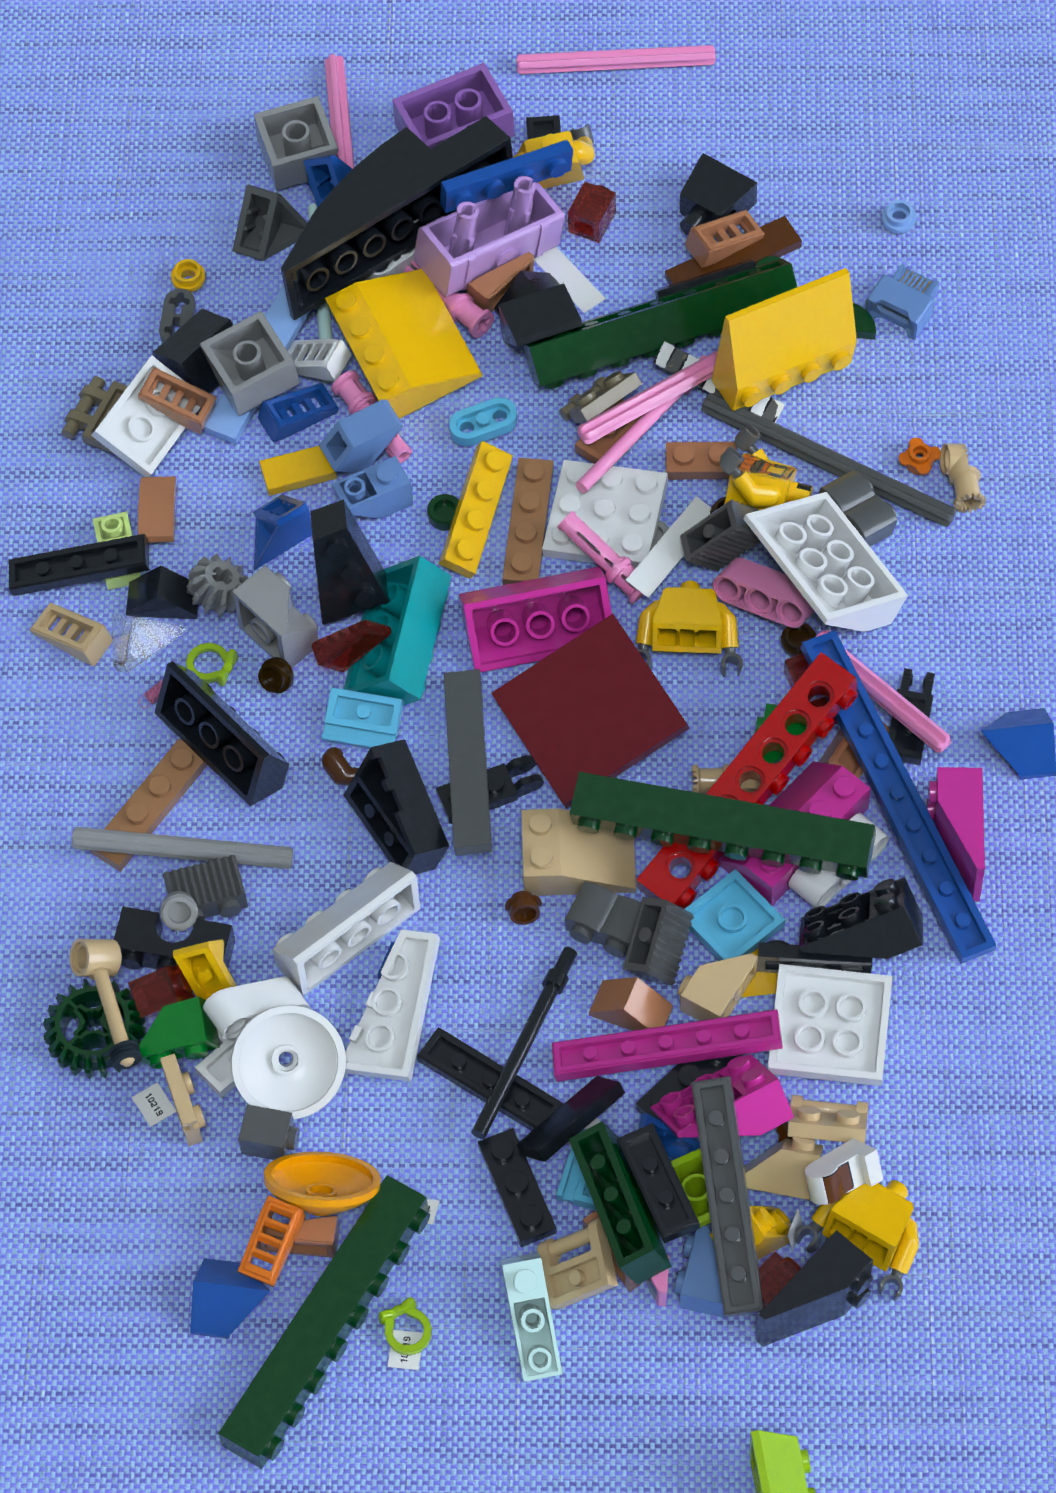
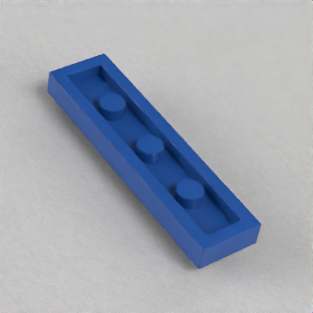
M564 140L442 181L440 204L445 213L457 210L458 205L462 202L477 203L487 199H495L504 193L513 191L515 180L521 176L532 178V183L552 177H560L566 172L571 171L573 148L568 140Z

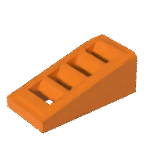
M267 1196L238 1268V1273L274 1287L306 1217L304 1210L272 1196ZM276 1213L289 1218V1224L286 1225L272 1219L273 1214ZM267 1228L284 1234L283 1240L265 1234ZM260 1243L278 1249L277 1255L275 1256L258 1249ZM254 1257L273 1264L271 1271L251 1264Z

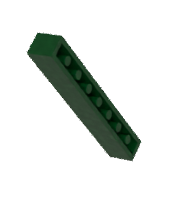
M781 258L582 322L583 326L525 344L523 348L532 381L540 387L544 386L545 389H551L565 383L564 379L576 375L577 378L593 376L597 373L598 368L607 365L610 368L624 366L630 363L629 358L642 355V357L655 356L658 354L664 341L671 345L675 344V347H682L694 343L695 337L707 334V336L721 335L725 316L797 288L792 263Z
M585 772L578 773L570 809L572 823L584 832L599 833V829L612 831L616 837L626 840H635L636 836L651 838L650 841L653 844L671 847L673 843L688 845L687 848L697 853H709L711 849L722 851L726 857L736 860H746L747 856L760 858L762 863L774 867H782L784 863L799 865L798 869L813 874H819L821 870L836 872L837 877L852 881L858 880V877L868 878L876 838V829L873 824Z
M388 1175L385 1177L380 1185L379 1192L370 1200L219 1431L220 1442L224 1448L260 1469H263L268 1459L271 1461L275 1460L283 1447L284 1440L282 1438L290 1426L295 1428L302 1419L306 1409L303 1405L311 1393L316 1395L322 1388L327 1377L325 1371L332 1360L338 1362L344 1354L348 1344L346 1341L348 1335L353 1328L358 1330L364 1323L368 1315L369 1309H367L370 1301L374 1296L380 1297L389 1282L387 1275L394 1264L399 1266L406 1258L410 1249L408 1243L415 1232L420 1234L426 1227L430 1218L426 1196Z

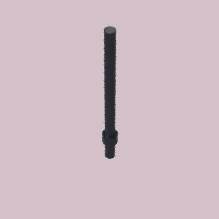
M564 947L554 968L548 970L542 982L544 988L471 1131L475 1137L485 1139L557 994L563 992L569 980L567 974L577 956V952L574 949Z

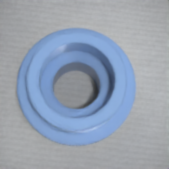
M895 200L889 203L883 210L882 223L891 232L905 233L914 227L916 212L910 203L904 200Z

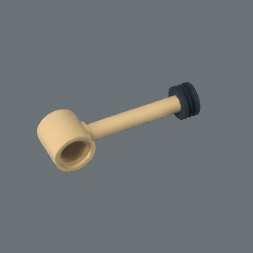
M76 939L71 946L69 955L71 970L76 976L90 977V979L95 981L114 1042V1046L109 1049V1056L115 1069L131 1068L141 1062L142 1055L138 1043L128 1039L110 981V977H114L121 966L122 955L120 946L114 939Z

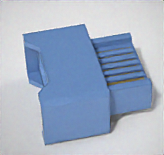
M901 263L892 277L883 274L866 298L865 309L873 319L882 317L906 329L907 336L916 340L933 315L934 297L939 290V281L926 278L906 268Z

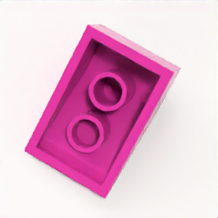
M937 767L936 781H929L926 808L974 902H980L985 871L983 768Z

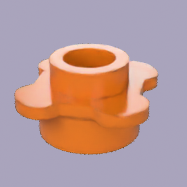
M912 438L909 441L908 449L900 453L899 462L901 465L906 466L908 471L913 474L926 475L932 469L933 462L940 459L941 451L938 447H930L923 443L921 438ZM921 454L923 455V457L919 458L917 457V455Z

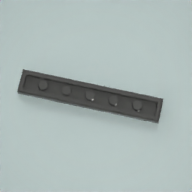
M480 669L444 673L455 856L493 852Z
M730 1076L691 1082L724 1316L732 1317L758 1313L765 1307L732 1079Z

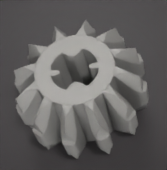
M217 553L211 559L203 556L188 575L187 593L193 595V605L202 604L204 606V614L210 611V609L214 610L218 617L224 614L225 611L232 614L236 610L232 591L249 578L242 575L243 565L233 566L231 557L222 561Z

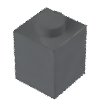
M247 1104L238 1137L241 1154L275 1160L288 1155L289 1150L296 1149L299 1139V1127H295L291 1112Z

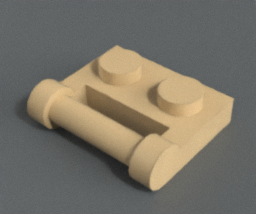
M800 1095L791 1096L790 1108L794 1118L789 1120L787 1137L847 1142L854 1138L865 1143L868 1102L857 1101V1105L803 1100V1096Z
M600 1218L590 1221L588 1227L557 1240L547 1239L538 1244L537 1250L542 1259L551 1309H562L618 1286L610 1243ZM590 1243L591 1251L559 1263L558 1260L562 1254Z

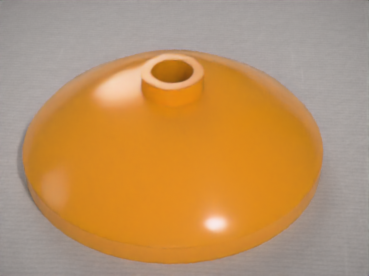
M314 1151L285 1155L270 1162L264 1170L265 1187L274 1197L316 1216L342 1213L367 1203L379 1192L381 1183L379 1172L369 1163L349 1155Z

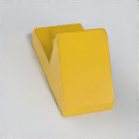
M223 939L173 950V957L196 997L199 996L207 1000L219 990L237 986L223 962Z

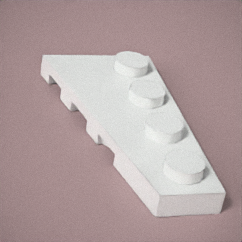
M401 929L381 970L382 976L374 992L371 991L367 999L365 1012L349 1037L350 1043L345 1051V1073L411 1082L440 943L438 934Z

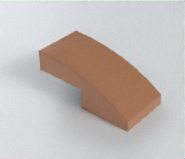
M176 476L140 478L138 535L145 534L148 542H174L176 526Z

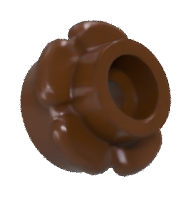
M518 891L506 901L505 910L508 911L512 922L526 925L533 923L539 918V906L542 905V902L537 895H532L528 891Z

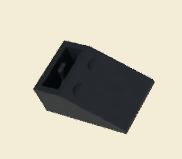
M905 877L896 881L894 879L884 880L878 883L873 890L863 894L859 892L848 894L839 903L830 907H815L801 918L799 948L801 952L888 959L923 945V914Z

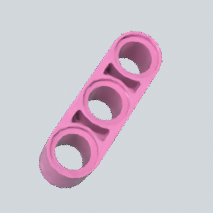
M745 558L733 559L713 580V590L716 592V596L723 602L791 628L800 627L814 612L786 574Z

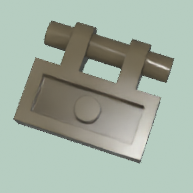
M618 371L606 378L600 377L593 382V387L582 395L577 393L568 399V404L559 410L560 415L565 421L572 418L575 423L587 422L643 383L636 372L622 374L621 371Z
M94 376L89 385H85L79 393L80 400L75 409L69 410L66 415V424L61 433L66 438L73 439L78 430L84 429L82 434L83 443L114 454L91 435L127 388V385L113 381L108 391L102 390L105 386V381L98 376ZM99 405L93 416L88 414L92 406Z

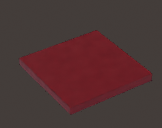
M611 614L491 693L566 809L572 805L579 772L615 778L690 729L614 614Z

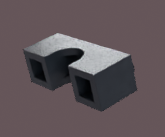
M122 907L114 940L118 942L121 949L122 966L129 969L152 968L170 976L177 975L178 973L183 974L173 957V950L223 939V962L227 969L229 968L235 945L232 925L196 919L191 934L185 940L171 943L161 939L163 926L159 912Z

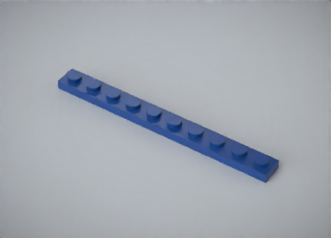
M834 630L802 642L800 649L809 666L822 652L857 679V698L847 710L841 708L835 718L960 964L993 952L997 945L836 631Z

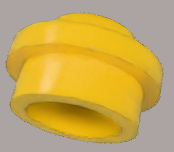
M192 259L179 261L171 272L173 286L176 289L182 288L190 292L200 289L206 279L204 268Z

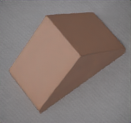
M638 977L603 980L590 1008L589 1016L634 1031L666 1026L673 1010V1005Z

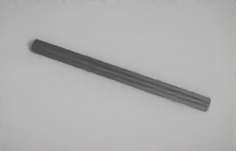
M709 393L703 401L702 411L740 430L751 424L760 432L761 440L839 477L854 470L871 482L875 494L944 527H948L954 520L956 509L942 501L743 407L732 411L724 398L713 393Z

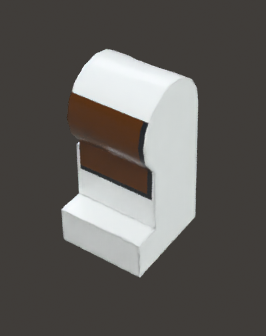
M854 1138L815 1160L805 1169L811 1201L818 1205L832 1204L840 1200L844 1193L847 1194L863 1184L872 1187L884 1180L877 1149Z

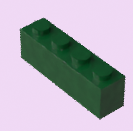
M601 1121L571 1137L569 1141L617 1264L638 1285L672 1266L652 1216L618 1145L617 1138L619 1137Z

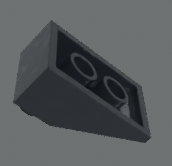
M836 1230L761 1311L758 1316L757 1342L764 1347L842 1317L852 1306L856 1309L861 1307L871 1294L869 1288L873 1279L871 1275L873 1259Z

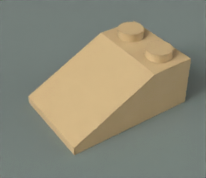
M559 808L521 810L524 891L537 896L577 895L585 881L605 887L614 893L636 892L634 840L616 837L614 832L599 829V833L581 831L577 828V825L572 823L570 810Z

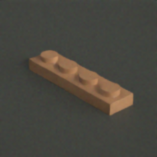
M518 458L502 577L503 585L540 578L543 557L542 547L546 534L554 460Z
M178 739L104 830L152 834L208 765L184 741ZM90 850L91 854L120 872L135 855Z

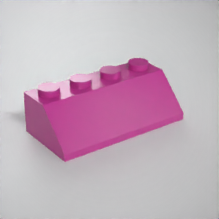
M600 566L459 594L474 669H480V672L541 661L612 614L606 577Z
M813 761L769 806L850 820L856 814H864L869 809L871 788L843 766ZM723 854L718 860L720 867L729 874L736 869L772 906L790 889L788 886L789 881L799 865L784 863L782 867L769 866L762 863L760 858L747 856L746 860H736L728 858Z

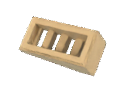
M51 602L30 629L31 633L92 666L97 664L113 640L105 625ZM60 618V621L55 626V628L52 631H50L49 629L56 621V619ZM71 624V626H70V628L68 629V631L65 633L64 636H62L63 633H64V632L66 631V629L68 628V626ZM83 631V634L80 636V638H79V639L77 640V642H76L75 640L78 638V636H79V635L81 634V632Z

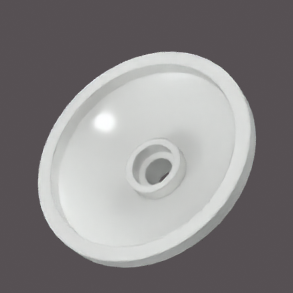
M279 1005L268 1008L254 1016L238 1034L231 1055L233 1080L244 1100L249 1105L291 1112L293 1119L314 1114L327 1105L339 1090L346 1068L344 1045L335 1027L320 1013L300 1005ZM290 1052L292 1055L291 1061L285 1065L280 1064V1054Z

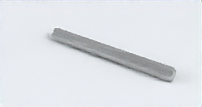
M75 827L72 832L71 844L74 849L200 861H214L216 858L221 859L235 855L237 864L286 869L291 868L293 862V849L285 846Z

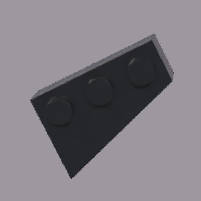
M403 739L371 747L343 796L389 862L413 871L415 875L436 869L447 851L449 843L406 740Z

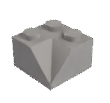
M319 96L254 114L257 139L276 190L308 182L307 172L303 163L305 159L336 155L338 153V146Z
M262 311L200 343L201 349L222 391L238 416L300 383L294 360Z
M264 565L232 591L239 628L271 658H282L293 668L319 646L318 626L309 614H301L294 608L290 595L291 585L288 580L279 572L274 574Z

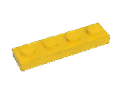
M481 441L476 446L440 557V565L469 579L476 574L513 455L484 441Z

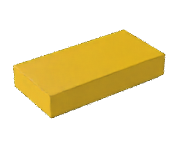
M319 446L259 461L269 496L337 479L336 472Z

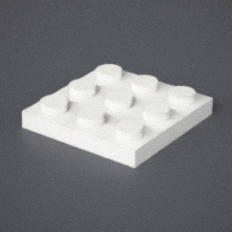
M563 460L542 547L543 557L595 563L562 530L557 528L560 522L571 511H574L620 557H629L632 560L631 565L636 568L653 548L668 485V473L612 466L587 493H581L576 488V482L594 463ZM590 543L599 553H601L592 543Z
M779 964L774 1010L778 1009L783 1049L769 1051L768 1070L774 1075L882 1086L893 976Z

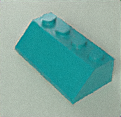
M422 556L414 557L384 569L386 572L389 602L363 611L344 685L345 690L402 699L404 705L421 700V696L425 691L428 668L433 659L436 636L441 627L440 620L444 603L448 598V587L451 575Z

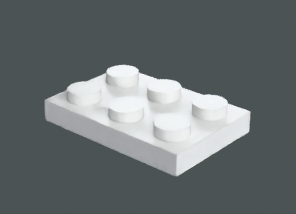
M152 355L91 435L144 477H149L185 429L181 424L138 398V394L153 367L183 380ZM158 382L152 394L159 396L164 384ZM171 389L166 400L172 402L177 392ZM183 397L179 407L184 409L189 400ZM196 405L192 413L196 414L200 407Z

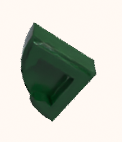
M853 303L856 338L875 340L876 326L872 316L862 306Z

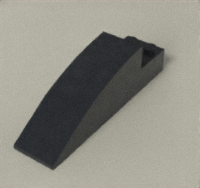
M485 116L431 149L407 127L381 144L356 165L318 206L282 265L281 273L290 317L293 320L298 319L326 302V297L363 280L401 255L414 249L420 227L457 211L445 213L440 204L441 182L513 158L511 138Z

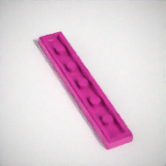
M778 1009L552 1043L556 1082L783 1049Z

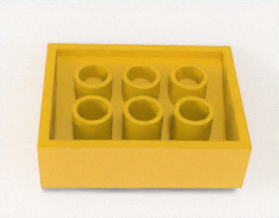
M846 268L725 316L711 381L732 411L744 406H754L766 397L774 394H783L793 386L803 382H812L820 375L832 370H842L852 362L857 338L849 271Z
M422 269L356 282L325 298L377 401L382 399L388 400L399 419L483 376L438 291Z

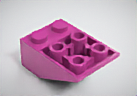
M751 1054L736 1057L723 1069L713 1074L702 1075L694 1081L731 1077L740 1136L763 1135L794 1118L779 1079ZM692 1085L679 1092L675 1091L664 1095L660 1102L650 1107L651 1111L678 1138L699 1137Z

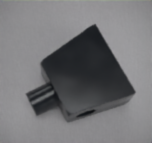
M703 153L680 194V213L684 216V219L680 222V228L688 235L692 227L743 210L749 211L757 203V182Z

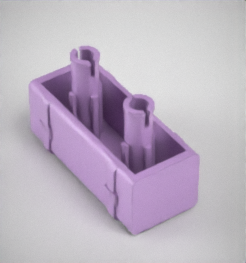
M528 176L518 177L514 182L513 191L504 193L498 198L487 199L477 203L462 202L458 205L456 212L440 217L418 229L414 260L444 297L460 290H467V284L474 279L527 252H530L534 255V258L543 255L544 252L559 246L565 215L539 182L532 183L533 179Z

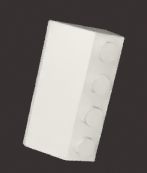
M389 862L383 868L373 869L365 877L364 882L353 890L348 889L342 892L336 898L334 904L325 911L315 912L307 919L302 928L295 933H288L281 937L272 949L275 965L285 976L291 979L302 996L306 995L421 909L417 876L413 871L393 862Z

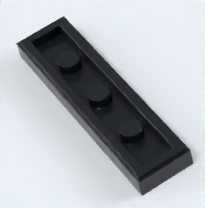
M145 534L9 559V591L13 596L149 571L148 538Z
M439 1027L417 1055L419 1063L485 1103L503 1069L502 1065ZM517 1075L499 1112L532 1131L564 1103Z

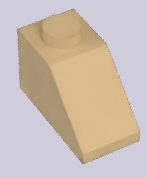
M750 953L699 965L694 975H687L679 987L680 1011L698 1021L729 1017L757 974L758 956Z
M785 1138L744 1166L747 1188L811 1200L805 1169L809 1164L822 1157L824 1145L815 1144L813 1139Z

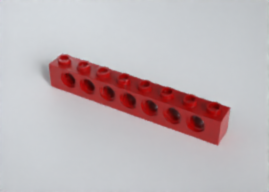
M820 652L706 794L762 805L772 794L776 796L780 794L790 779L787 775L794 766L801 767L812 753L811 745L818 737L823 739L828 735L835 724L833 718L841 708L847 710L857 698L856 677ZM818 694L829 698V702L822 707L813 706L809 701ZM798 722L804 724L807 728L800 735H792L787 732L788 726ZM770 751H779L784 755L782 760L775 764L766 762L764 756ZM748 779H755L761 784L754 792H746L741 789L742 783ZM673 843L671 847L663 846L636 879L638 888L650 898L668 900L685 909L695 899L697 895L695 889L702 880L709 881L720 867L718 860L723 856L724 852L710 849L709 853H697L687 848L688 845ZM684 864L691 868L690 874L685 878H676L671 874L673 868L677 865Z

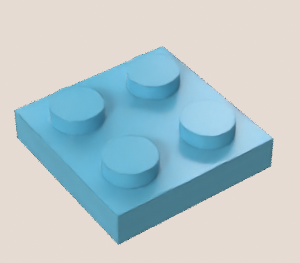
M736 869L685 908L694 916L689 930L719 961L754 952L759 948V943H765L784 928L786 921Z

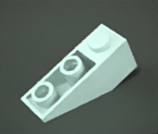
M537 1252L501 1259L500 1263L523 1381L562 1375L540 1254Z

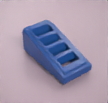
M319 383L263 401L258 414V420L272 442H276L338 413L339 408L323 383ZM315 397L321 407L316 408L311 399ZM300 404H302V405L304 406V408L306 409L307 412H304V411L302 410V408L300 407ZM290 410L293 416L290 417L287 411Z

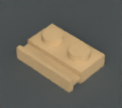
M175 1053L162 1057L160 1060L188 1147L201 1143L203 1140L200 1128L206 1127L200 1105L192 1106L189 1095L195 1093L190 1075L188 1071L181 1073Z

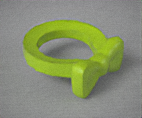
M216 643L199 644L187 656V669L193 671L207 684L218 682L220 686H225L229 673H231L233 666L238 660V653L234 649H229V652H227ZM204 652H215L222 658L224 665L220 671L201 673L194 667L195 659Z
M412 1297L407 1298L400 1305H396L392 1309L380 1312L378 1315L379 1323L385 1325V1337L391 1349L401 1355L409 1356L418 1354L427 1348L432 1336V1327L429 1319L423 1312L416 1309V1301ZM406 1314L423 1325V1336L417 1343L403 1345L394 1338L393 1329L397 1317Z

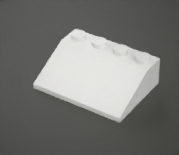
M827 492L751 512L743 518L825 625L866 632L892 624L908 597V594Z

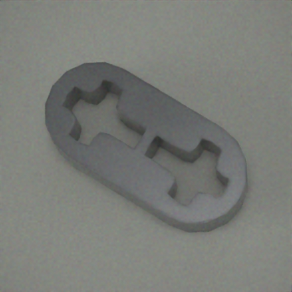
M180 288L174 289L166 295L159 327L161 344L174 334L175 326H183L197 313L195 298L190 291ZM179 303H185L182 306L181 314H176L175 308L179 306Z

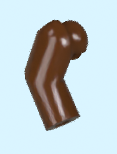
M336 747L327 749L321 759L324 770L334 783L349 785L358 768L349 765L341 749Z

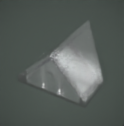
M112 614L113 666L117 671L128 673L184 633L185 630L181 625Z

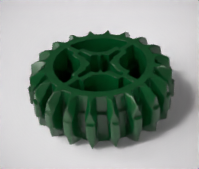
M84 979L82 982L83 988L77 990L73 985L69 984L68 991L70 995L65 996L57 993L56 1000L58 1005H49L47 1011L50 1017L45 1018L43 1022L44 1028L47 1030L44 1033V1040L46 1044L50 1045L48 1048L50 1056L58 1058V1065L62 1069L70 1066V1071L75 1076L84 1069L85 1076L89 1079L92 1078L94 1071L99 1070L101 1076L106 1078L108 1074L107 1069L113 1067L109 1056V1049L114 1046V1042L96 985L90 986L89 982ZM113 981L111 984L121 1016L125 1019L124 1026L128 1039L136 1041L139 1045L141 1043L139 1039L144 1038L146 1035V1029L142 1026L145 1024L146 1019L144 1013L140 1011V1002L136 998L132 999L131 991L127 988L120 991L118 983ZM74 1019L77 1029L73 1032L74 1037L68 1042L65 1038L66 1029L70 1021ZM96 1026L97 1029L98 1026H101L102 1030L98 1029L94 1031L93 1027ZM114 1068V1070H116V1071L119 1072V1073H120V1071L122 1070V1069H115V1068Z

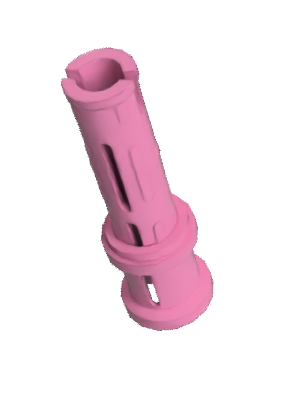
M415 261L411 262V265L416 268L415 270L421 269ZM408 265L404 270V272L413 271V269ZM436 288L454 322H460L469 329V334L474 338H480L488 332L494 322V314L490 310L481 309L474 303V298L468 293L459 294L456 292L444 297Z
M354 370L340 375L331 386V391L334 395L340 396L347 404L350 415L377 402L374 393L367 392L359 381V374ZM399 433L396 434L384 449L390 458L396 456L400 464L410 457L409 454H412V449L400 437Z
M571 511L557 528L562 530L606 572V581L610 584L615 583L629 597L628 601L633 605L644 594L625 581L635 570L631 565L632 560L629 557H620L574 511ZM590 543H592L601 553H599Z

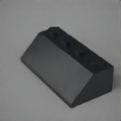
M174 661L168 663L154 713L249 806L282 789L290 765L279 752H276L255 729L251 728L236 713L233 707L226 704L213 691L211 686L205 683L193 671Z

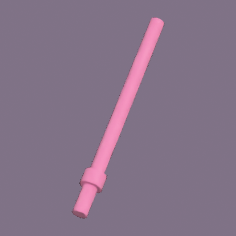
M696 386L643 414L576 482V488L581 493H587L683 394H689Z

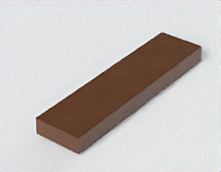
M783 216L760 227L765 233L763 239L704 268H701L694 258L666 270L665 279L669 285L749 259L754 260L756 265L759 260L767 256L781 257L801 248L802 240L787 218Z

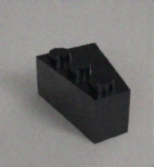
M343 499L310 511L322 624L325 625L389 602L386 572L345 500Z

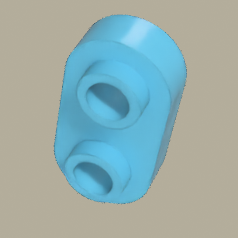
M497 397L459 410L450 418V436L455 443L461 446H472L481 441H487L512 431L517 424V409L515 404L509 399ZM496 418H504V419H505V420L500 421V422L495 421ZM465 429L472 430V432L464 433L462 431Z

